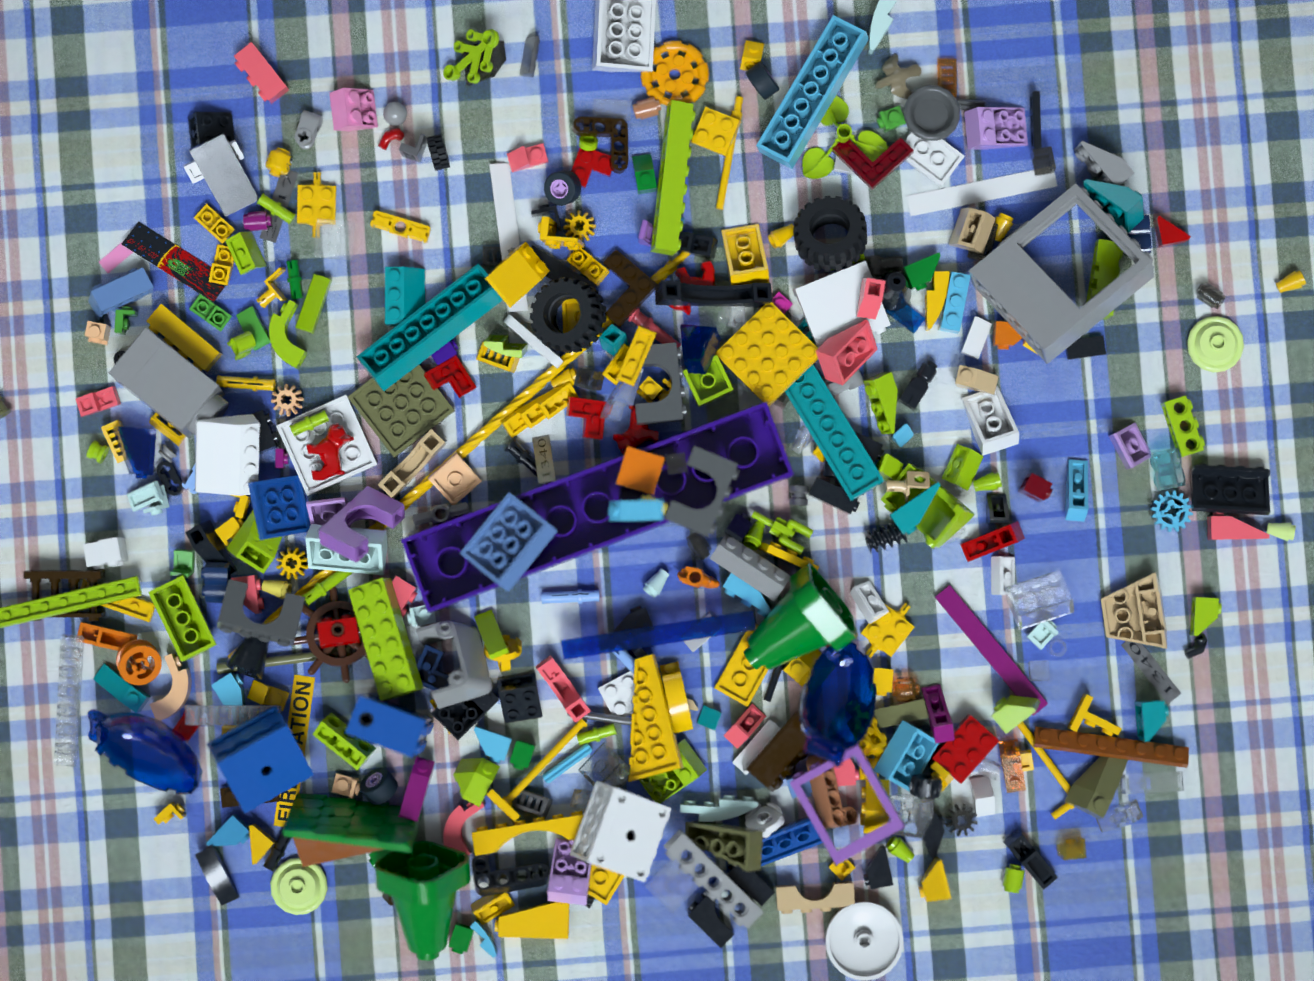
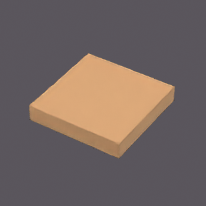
M457 453L452 455L428 477L451 505H456L482 482Z

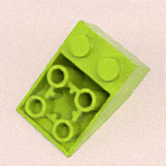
M253 510L226 549L235 557L264 574L276 556L282 537L260 540Z
M686 739L677 743L683 768L639 779L653 801L661 804L707 771Z

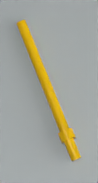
M736 96L734 110L731 111L730 116L740 121L743 114L741 112L743 97ZM737 133L724 160L716 209L719 210L724 208Z

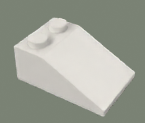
M998 386L996 387L995 395L978 392L962 398L982 456L1019 444V431Z

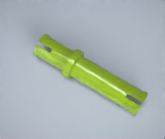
M336 571L321 583L317 582L314 588L302 595V597H305L306 604L309 606L319 597L327 595L326 592L353 574V572Z

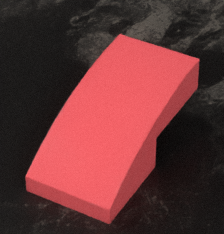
M115 386L75 399L81 417L121 405Z

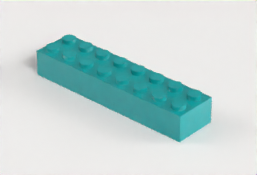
M479 264L356 356L364 369L383 391L503 301L485 279L488 274Z

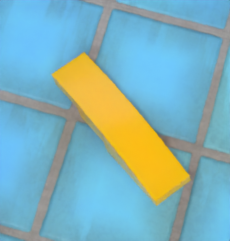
M567 382L532 400L500 422L509 436L513 438L527 427L531 429L545 418L549 420L567 407L568 397L579 398L571 383Z

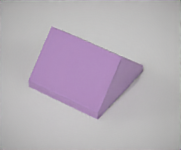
M1136 423L1109 436L1126 470L1153 457Z
M341 497L307 501L306 506L310 523L326 524L334 514L338 513L348 503V498Z

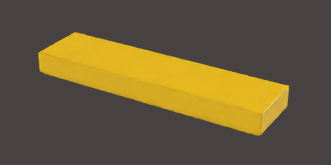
M83 579L80 589L89 587V582L86 579ZM137 597L101 605L147 622H151L155 611V606L152 602Z

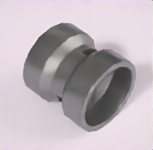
M789 486V492L792 494L789 499V505L808 506V499L805 496L808 493V486Z

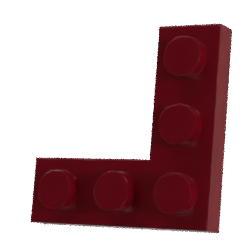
M900 137L873 162L850 139L845 143L839 142L832 149V152L873 190L914 153V150Z

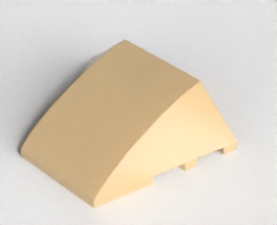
M1156 572L1101 599L1106 637L1167 649V627L1162 594Z

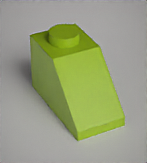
M885 453L878 460L876 468L884 481H887V479L896 480L903 471L902 467L904 464Z
M1192 597L1190 636H1198L1218 618V614H1221L1222 609L1219 598Z

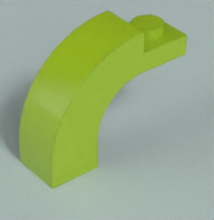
M289 300L288 303L285 302L280 310L281 316L273 313L269 325V337L277 355L287 364L299 370L308 353L294 346L288 337V325L299 306L297 303Z

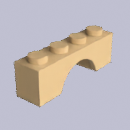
M431 429L417 443L412 452L396 468L391 470L378 485L394 499L447 443Z
M853 881L833 882L829 892L817 899L804 897L799 893L795 884L775 886L777 911H781V914H791L793 910L809 913L812 912V909H820V912L831 911V908L839 907V910L844 907L855 904Z

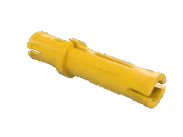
M218 375L216 384L219 387L252 389V391L257 392L258 390L275 391L276 381L275 379H260L258 376L246 378ZM229 381H231V382H243V384H240V383H229ZM249 383H259L263 385H254Z

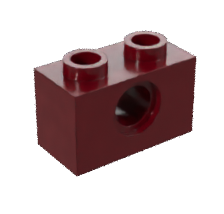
M1034 473L1026 475L1018 492L1037 502H1041L1050 497L1053 491L1051 488L1053 483Z

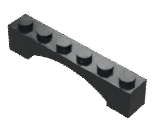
M662 280L655 286L656 305L762 308L765 304L772 302L771 283L705 286Z

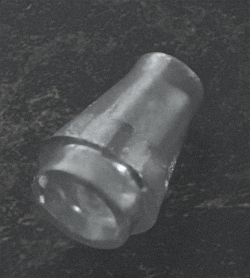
M805 425L798 428L790 448L798 454L813 440Z

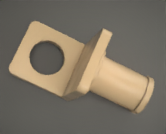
M907 471L904 481L887 479L886 492H903L905 494V502H908L910 488L928 489L930 487L929 472ZM918 476L923 477L925 482L917 483L914 478Z

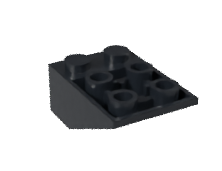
M491 690L483 696L440 709L437 707L431 714L457 740H460L500 698Z

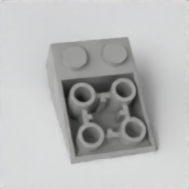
M1082 141L1074 149L1078 160L1084 161L1088 166V172L1093 177L1096 176L1100 182L1122 185L1134 174L1123 158Z

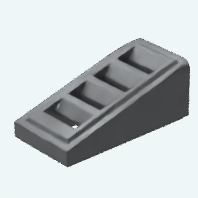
M523 790L519 804L516 803L518 796L511 802L513 807L546 818L552 804V799ZM527 795H528V796H529V799H528L527 805L524 806L526 797H527ZM534 798H537L534 809H532Z

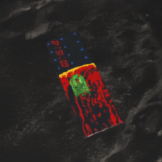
M139 221L121 244L212 302L216 300L226 286L209 282L211 266Z

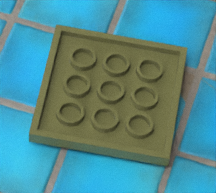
M420 365L416 366L385 391L371 378L348 396V399L394 458L455 412L439 389L433 391L424 376L425 371Z

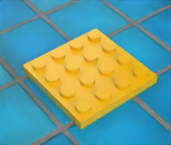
M771 302L770 304H765L715 352V355H718V358L763 403L766 402L769 407L818 360L816 353L818 347Z

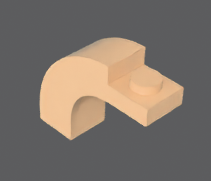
M175 653L164 656L172 675V688L163 699L150 704L156 722L165 720L180 711L187 702L191 692L192 678L189 668L181 670L182 662Z

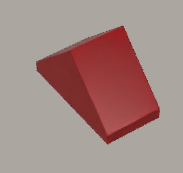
M1161 216L1156 217L1153 221L1159 248L1184 243L1191 237Z

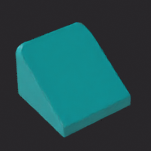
M703 706L697 724L715 731L722 712Z

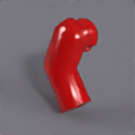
M400 128L386 131L378 147L386 150L392 140L401 141L405 136L404 132Z

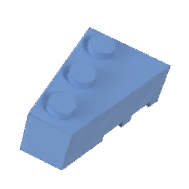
M133 268L123 277L116 276L110 279L108 284L103 285L101 283L94 286L88 302L98 321L104 319V314L110 311L116 312V310H120L119 307L128 303L132 304L149 295L154 287L144 268Z

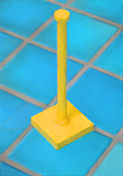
M581 718L506 797L503 796L501 798L493 789L486 796L515 822L520 815L510 807L512 805L511 802L568 742L588 724Z

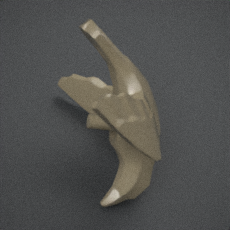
M894 54L883 65L882 70L886 73V76L877 81L875 88L880 89L885 86H891L892 94L908 99L912 92L907 89L905 80L910 77L920 76L922 70L916 64L908 68H900L897 63L899 61L898 55Z

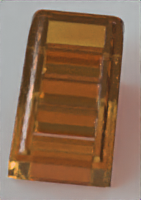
M937 59V86L949 90L955 98H957V59ZM941 66H952V69H942ZM942 74H952V76H942ZM942 82H952V84H942Z

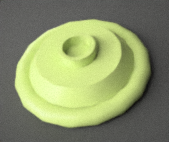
M1220 316L1206 317L1198 321L1190 330L1187 340L1188 353L1193 362L1201 369L1213 373L1223 372L1235 366L1241 358L1244 349L1243 335L1238 326L1227 318Z
M300 857L290 858L281 863L273 872L270 882L271 895L276 905L285 912L294 915L308 914L316 910L324 901L328 890L327 877L318 864L303 867Z

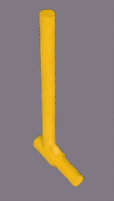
M1021 722L1017 727L1033 747L1034 735L1025 723ZM1033 747L1068 794L1071 788L1070 784L1045 750ZM1064 803L1052 812L1051 816L1056 820L1065 812L1075 807Z

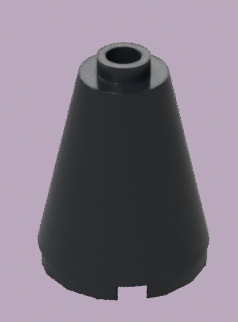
M894 272L883 275L878 279L885 281L882 300L885 310L898 311L908 304L911 298V287L903 274Z
M252 636L250 638L244 637L227 661L226 666L232 670L236 667L239 673L245 676L263 679L269 642L260 641Z

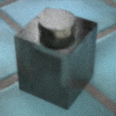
M578 367L574 386L588 390H601L604 380L603 371L589 367Z

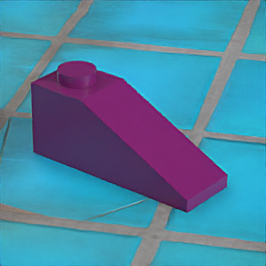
M941 685L921 688L935 744L954 740L953 723Z
M416 756L399 817L418 822L433 775L435 761Z

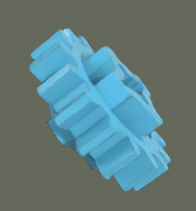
M1166 491L1164 492V497L1161 494L1157 495L1159 501L1153 500L1152 503L1155 504V507L1150 508L1151 511H1154V514L1150 517L1156 518L1154 525L1160 523V530L1167 527V532H1171L1172 528L1177 532L1179 531V526L1182 529L1186 528L1184 522L1190 523L1191 520L1188 516L1193 515L1192 512H1189L1192 505H1187L1189 498L1182 499L1183 493L1177 496L1176 491H1172L1171 495ZM1173 499L1179 501L1181 506L1177 505ZM1164 502L1162 511H1159L1161 504ZM1170 508L1179 509L1178 511H1175V513L1173 514H1164V512H1168ZM1181 512H1184L1182 519L1179 521ZM1162 517L1168 519L1170 524L1164 522Z

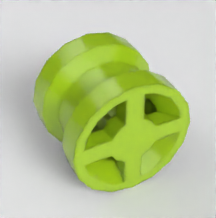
M94 440L87 451L86 457L94 458L101 464L109 452V447L106 445L102 446L98 441Z

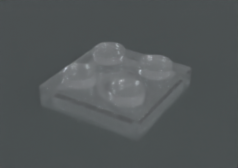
M317 218L314 257L352 260L355 222Z

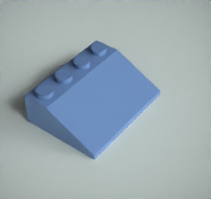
M509 492L460 554L500 587L509 592L556 534L557 530Z

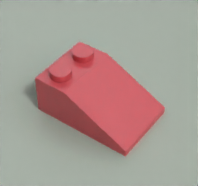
M864 320L828 338L816 350L825 379L844 385L878 349L869 321Z

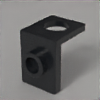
M549 204L538 206L537 210L531 211L532 218L555 213L558 230L561 231L556 205L549 207Z

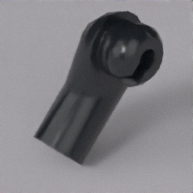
M1200 633L1196 636L1193 647L1184 650L1187 659L1202 654L1205 651L1207 645L1205 634Z

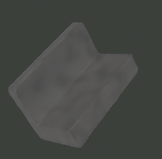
M420 134L416 147L401 143L399 151L402 157L421 163L427 145L426 136Z

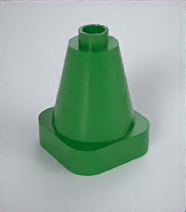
M808 563L790 576L791 589L747 638L749 647L743 652L746 659L756 670L762 666L771 670L829 644L839 651L858 637L855 619L851 611L812 564Z
M415 841L412 853L395 850L375 863L376 888L378 891L392 897L409 951L416 954L419 960L430 961L438 958L439 952L443 951L447 946L457 890L468 885L471 881L470 857L462 851L432 841Z

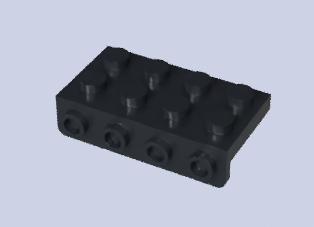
M1194 465L1190 472L1192 511L1269 515L1270 496L1268 478L1270 476V469L1263 467L1245 468L1244 466Z

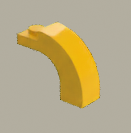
M679 662L660 665L674 732L692 730L693 725Z

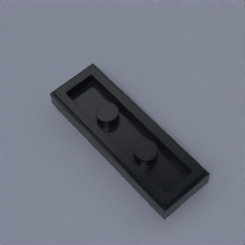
M1033 91L1030 95L1032 151H1039L1042 148L1040 91Z

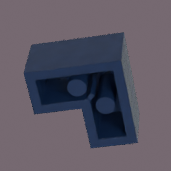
M425 645L417 663L422 685L433 691L449 687V675L438 670L445 652L430 645Z

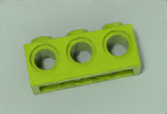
M1185 395L1161 403L1178 458L1203 451L1205 442L1202 435L1198 433L1197 428H1199L1197 418L1192 415L1191 410H1193L1191 400L1187 399ZM1175 403H1179L1182 406L1181 413L1175 412ZM1182 421L1188 424L1187 431L1181 430L1180 423ZM1188 439L1194 442V448L1192 450L1186 447V441Z
M330 713L321 721L312 735L358 771L368 761L376 748L366 740L345 733L348 725Z

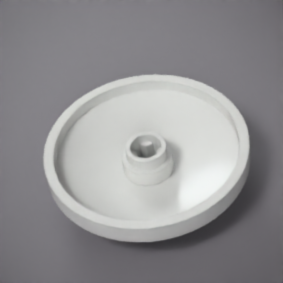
M855 902V904L839 910L831 919L825 937L826 950L833 965L844 975L856 980H874L887 974L897 964L903 950V933L897 919L885 907L872 902Z

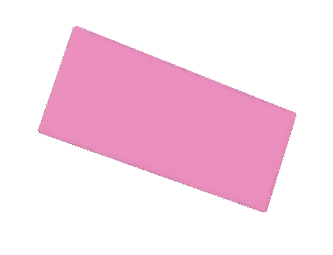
M122 242L99 261V264L107 273L111 272L133 253L121 245Z

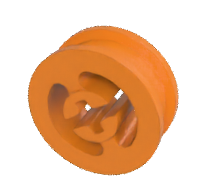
M136 639L127 642L120 648L116 656V666L122 678L132 685L150 683L160 673L162 666L161 657L154 645L146 640ZM151 656V663L149 665L147 658ZM127 661L130 664L129 668H126Z

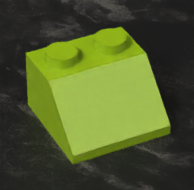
M1014 695L1009 696L1007 699L1002 697L996 702L991 716L1007 734L1036 712L1041 701L1038 698Z

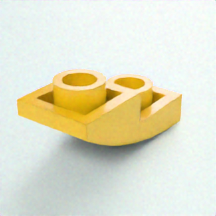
M207 204L194 217L222 244L235 231L230 224Z
M217 244L209 282L228 286L235 262L228 246Z
M579 247V250H574L566 260L597 286L610 272L581 247Z

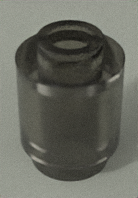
M1208 282L1201 284L1196 290V298L1211 308L1218 309L1226 298L1222 291Z
M694 532L686 537L688 541L686 544L695 559L700 558V560H704L711 555L710 551L712 548L705 536Z

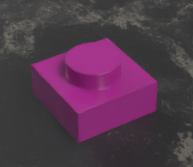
M275 448V468L286 469V464H289V454L283 448Z

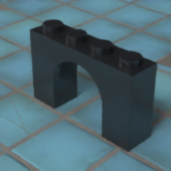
M854 431L875 464L876 459L880 460L884 453L882 449L883 444ZM818 477L815 479L808 496L848 515L852 511L856 512L860 504L857 501L858 498L851 501L843 487L835 486Z
M733 864L728 866L730 870L726 875L741 889L745 890L761 907L775 893L755 871L747 872L742 867ZM706 889L701 894L703 898L698 903L694 901L688 907L689 912L687 915L722 948L734 936V932L716 914V899L713 901L705 893Z

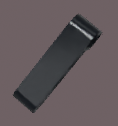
M478 855L472 860L474 887L476 893L480 896L541 887L549 881L550 870L543 863L491 872L489 861L485 856ZM483 864L485 868L477 869L475 866ZM523 875L527 879L524 881H520L517 879V877ZM506 879L508 882L500 884L498 880ZM481 882H486L489 884L485 888L479 886Z

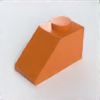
M996 321L994 323L993 346H997V349L1009 350V347L1014 346L1022 339L1008 322Z

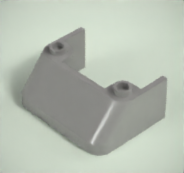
M444 620L416 629L423 646L453 637L455 640L461 669L455 670L449 675V687L431 692L438 709L486 695L492 690L493 684L480 634L475 626Z

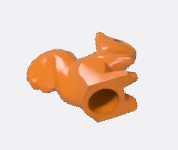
M686 566L677 574V577L683 584L696 588L713 589L720 585L717 579L705 574L703 570Z

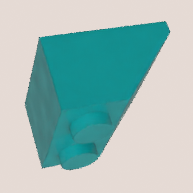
M1147 700L1134 702L1138 740L1150 741L1166 722L1169 709L1165 701Z

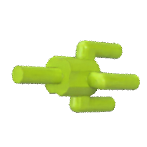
M754 511L751 516L771 528L769 534L779 538L778 543L797 552L798 555H801L805 547L792 541L795 532H798L810 538L814 531L794 519H790L787 522L777 517L774 521L757 511Z

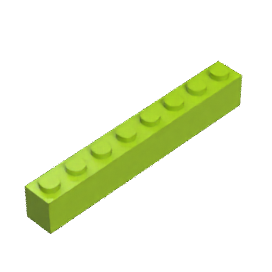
M671 100L666 108L650 252L673 256L681 247L679 232L683 229L681 214L685 210L683 196L687 192L685 178L689 174L687 160L691 156L689 142L693 137L691 124L695 119L694 104Z

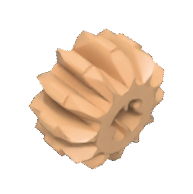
M288 384L284 385V390L278 386L277 389L280 393H272V395L277 397V399L271 400V403H277L273 409L275 411L280 409V415H283L286 411L288 417L291 416V410L294 414H298L295 408H303L301 404H298V402L304 401L303 397H298L302 391L298 390L295 392L296 386L294 385L290 390ZM286 396L289 398L292 397V400H290L291 403L289 405L287 403H283V401H286L284 399Z

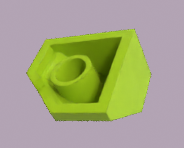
M485 758L461 759L453 774L455 782L457 781L460 787L461 797L480 807L500 766Z

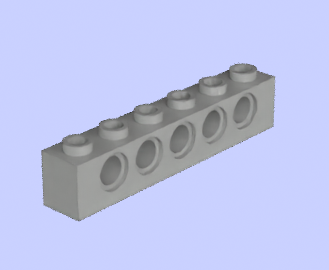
M680 829L663 845L667 850L665 854L672 861L676 859L680 863L678 867L686 875L690 873L694 877L692 879L698 887L703 885L707 889L705 893L713 901L717 899L721 903L719 907L726 914L730 912L734 915L732 919L738 926L744 925L748 929L764 913ZM683 851H690L688 857L681 858V854ZM702 863L703 868L700 871H695V866ZM716 877L715 883L708 884L709 878ZM724 890H730L727 897H721ZM738 903H743V907L740 910H735V906Z

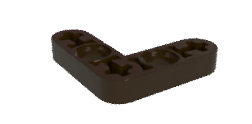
M577 117L572 124V131L578 136L610 137V168L617 174L625 172L628 167V125L626 121L620 118ZM582 123L583 126L587 127H584L583 130H580L578 124ZM590 123H592L591 131H589L590 127H588ZM602 123L605 126V130L597 131L595 124ZM616 125H620V128H623L620 132V136L618 137V130L617 128H615ZM621 142L624 145V149H615L614 143ZM618 156H621L620 163L624 164L621 168H618L616 164Z

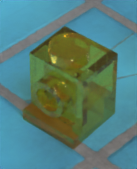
M1078 837V841L1075 838L1064 839V843L1056 844L1057 856H1060L1062 860L1087 858L1085 839L1082 837Z

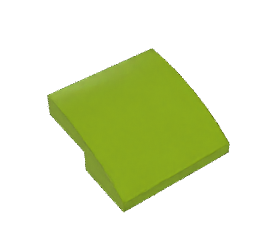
M489 335L484 340V346L510 357L522 358L528 348L527 343H509V335Z

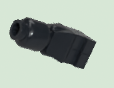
M929 360L923 363L916 373L917 377L911 379L898 402L914 411L928 390V383L937 374V365Z

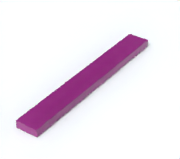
M950 585L934 597L1016 696L1038 698L1041 701L1032 716L1048 704Z

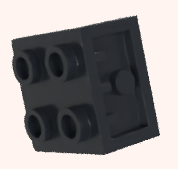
M195 112L188 116L191 148L224 132L229 142L235 140L231 112Z
M535 673L497 679L498 693L505 723L542 717Z

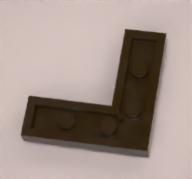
M615 250L603 264L627 284L629 288L605 312V316L620 328L655 291L657 283L618 250Z

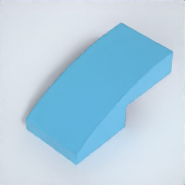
M476 919L470 927L484 939L479 946L495 958L497 949L486 928Z

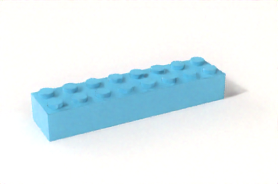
M834 15L832 16L758 141L756 147L760 153L793 169L868 42L869 38L866 31Z

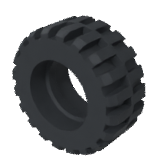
M825 196L824 199H820V197L814 199L813 203L808 202L804 205L805 209H800L798 217L794 220L793 234L798 255L801 259L805 260L808 266L814 265V269L821 270L822 268L825 269V272H831V269L840 271L842 267L848 268L852 266L853 261L857 262L860 259V254L862 255L866 249L867 226L865 216L856 204L852 205V201L848 199L842 200L840 196H835V198ZM827 224H837L848 231V234L836 243H822L813 237L814 232L818 228Z
M561 277L559 280L553 279L549 281L550 285H543L541 287L542 292L536 293L534 296L536 301L530 307L533 309V313H530V319L533 320L531 327L532 330L537 331L535 336L542 340L545 346L566 353L581 352L582 348L588 349L591 347V342L596 343L599 339L597 335L603 333L604 328L602 325L603 322L606 323L607 317L604 316L606 306L601 304L604 301L602 296L598 295V291L591 287L590 284L574 278ZM575 298L580 306V319L572 330L562 333L556 323L558 308L565 300Z

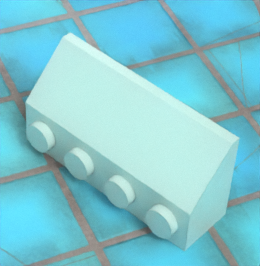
M311 524L305 537L309 569L384 575L388 548L387 531L349 527L368 538L369 552L356 563L321 545L319 529L322 525Z

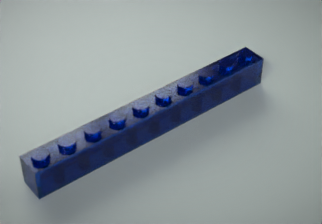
M753 610L562 639L561 645L563 658L567 660L756 630Z

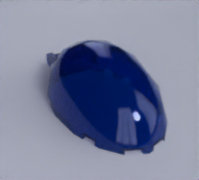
M850 642L839 651L835 650L832 646L825 648L811 667L800 692L799 719L806 737L803 751L806 753L811 752L834 763L836 767L841 766L845 751L856 747L866 736L868 727L871 726L875 715L877 690L876 683H873L872 677L874 670L867 655H864L856 648L857 644L854 642Z
M95 709L88 712V719L90 720L88 738L97 743L95 751L101 756L102 754L109 759L108 763L114 768L118 765L126 770L125 774L160 791L167 792L170 789L176 791L177 795H188L197 789L203 771L197 754L182 734L163 721L140 713L120 712L106 715Z

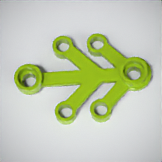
M472 29L467 31V40L472 42L481 41L478 46L468 45L462 41L454 43L455 52H468L469 54L456 66L447 65L444 68L443 76L445 79L451 81L459 79L461 71L472 62L467 80L470 83L477 84L480 81V74L477 73L481 53L484 50V58L480 63V69L488 73L492 71L493 63L490 61L492 50L499 42V34L493 29L486 30L483 33H478V31Z

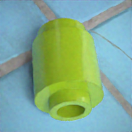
M1010 864L1009 867H1005L1004 891L1019 893L1020 889H1022L1025 870L1021 869V865Z

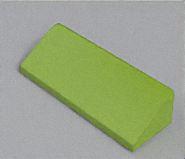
M316 274L313 275L295 328L314 334L332 283L330 278Z

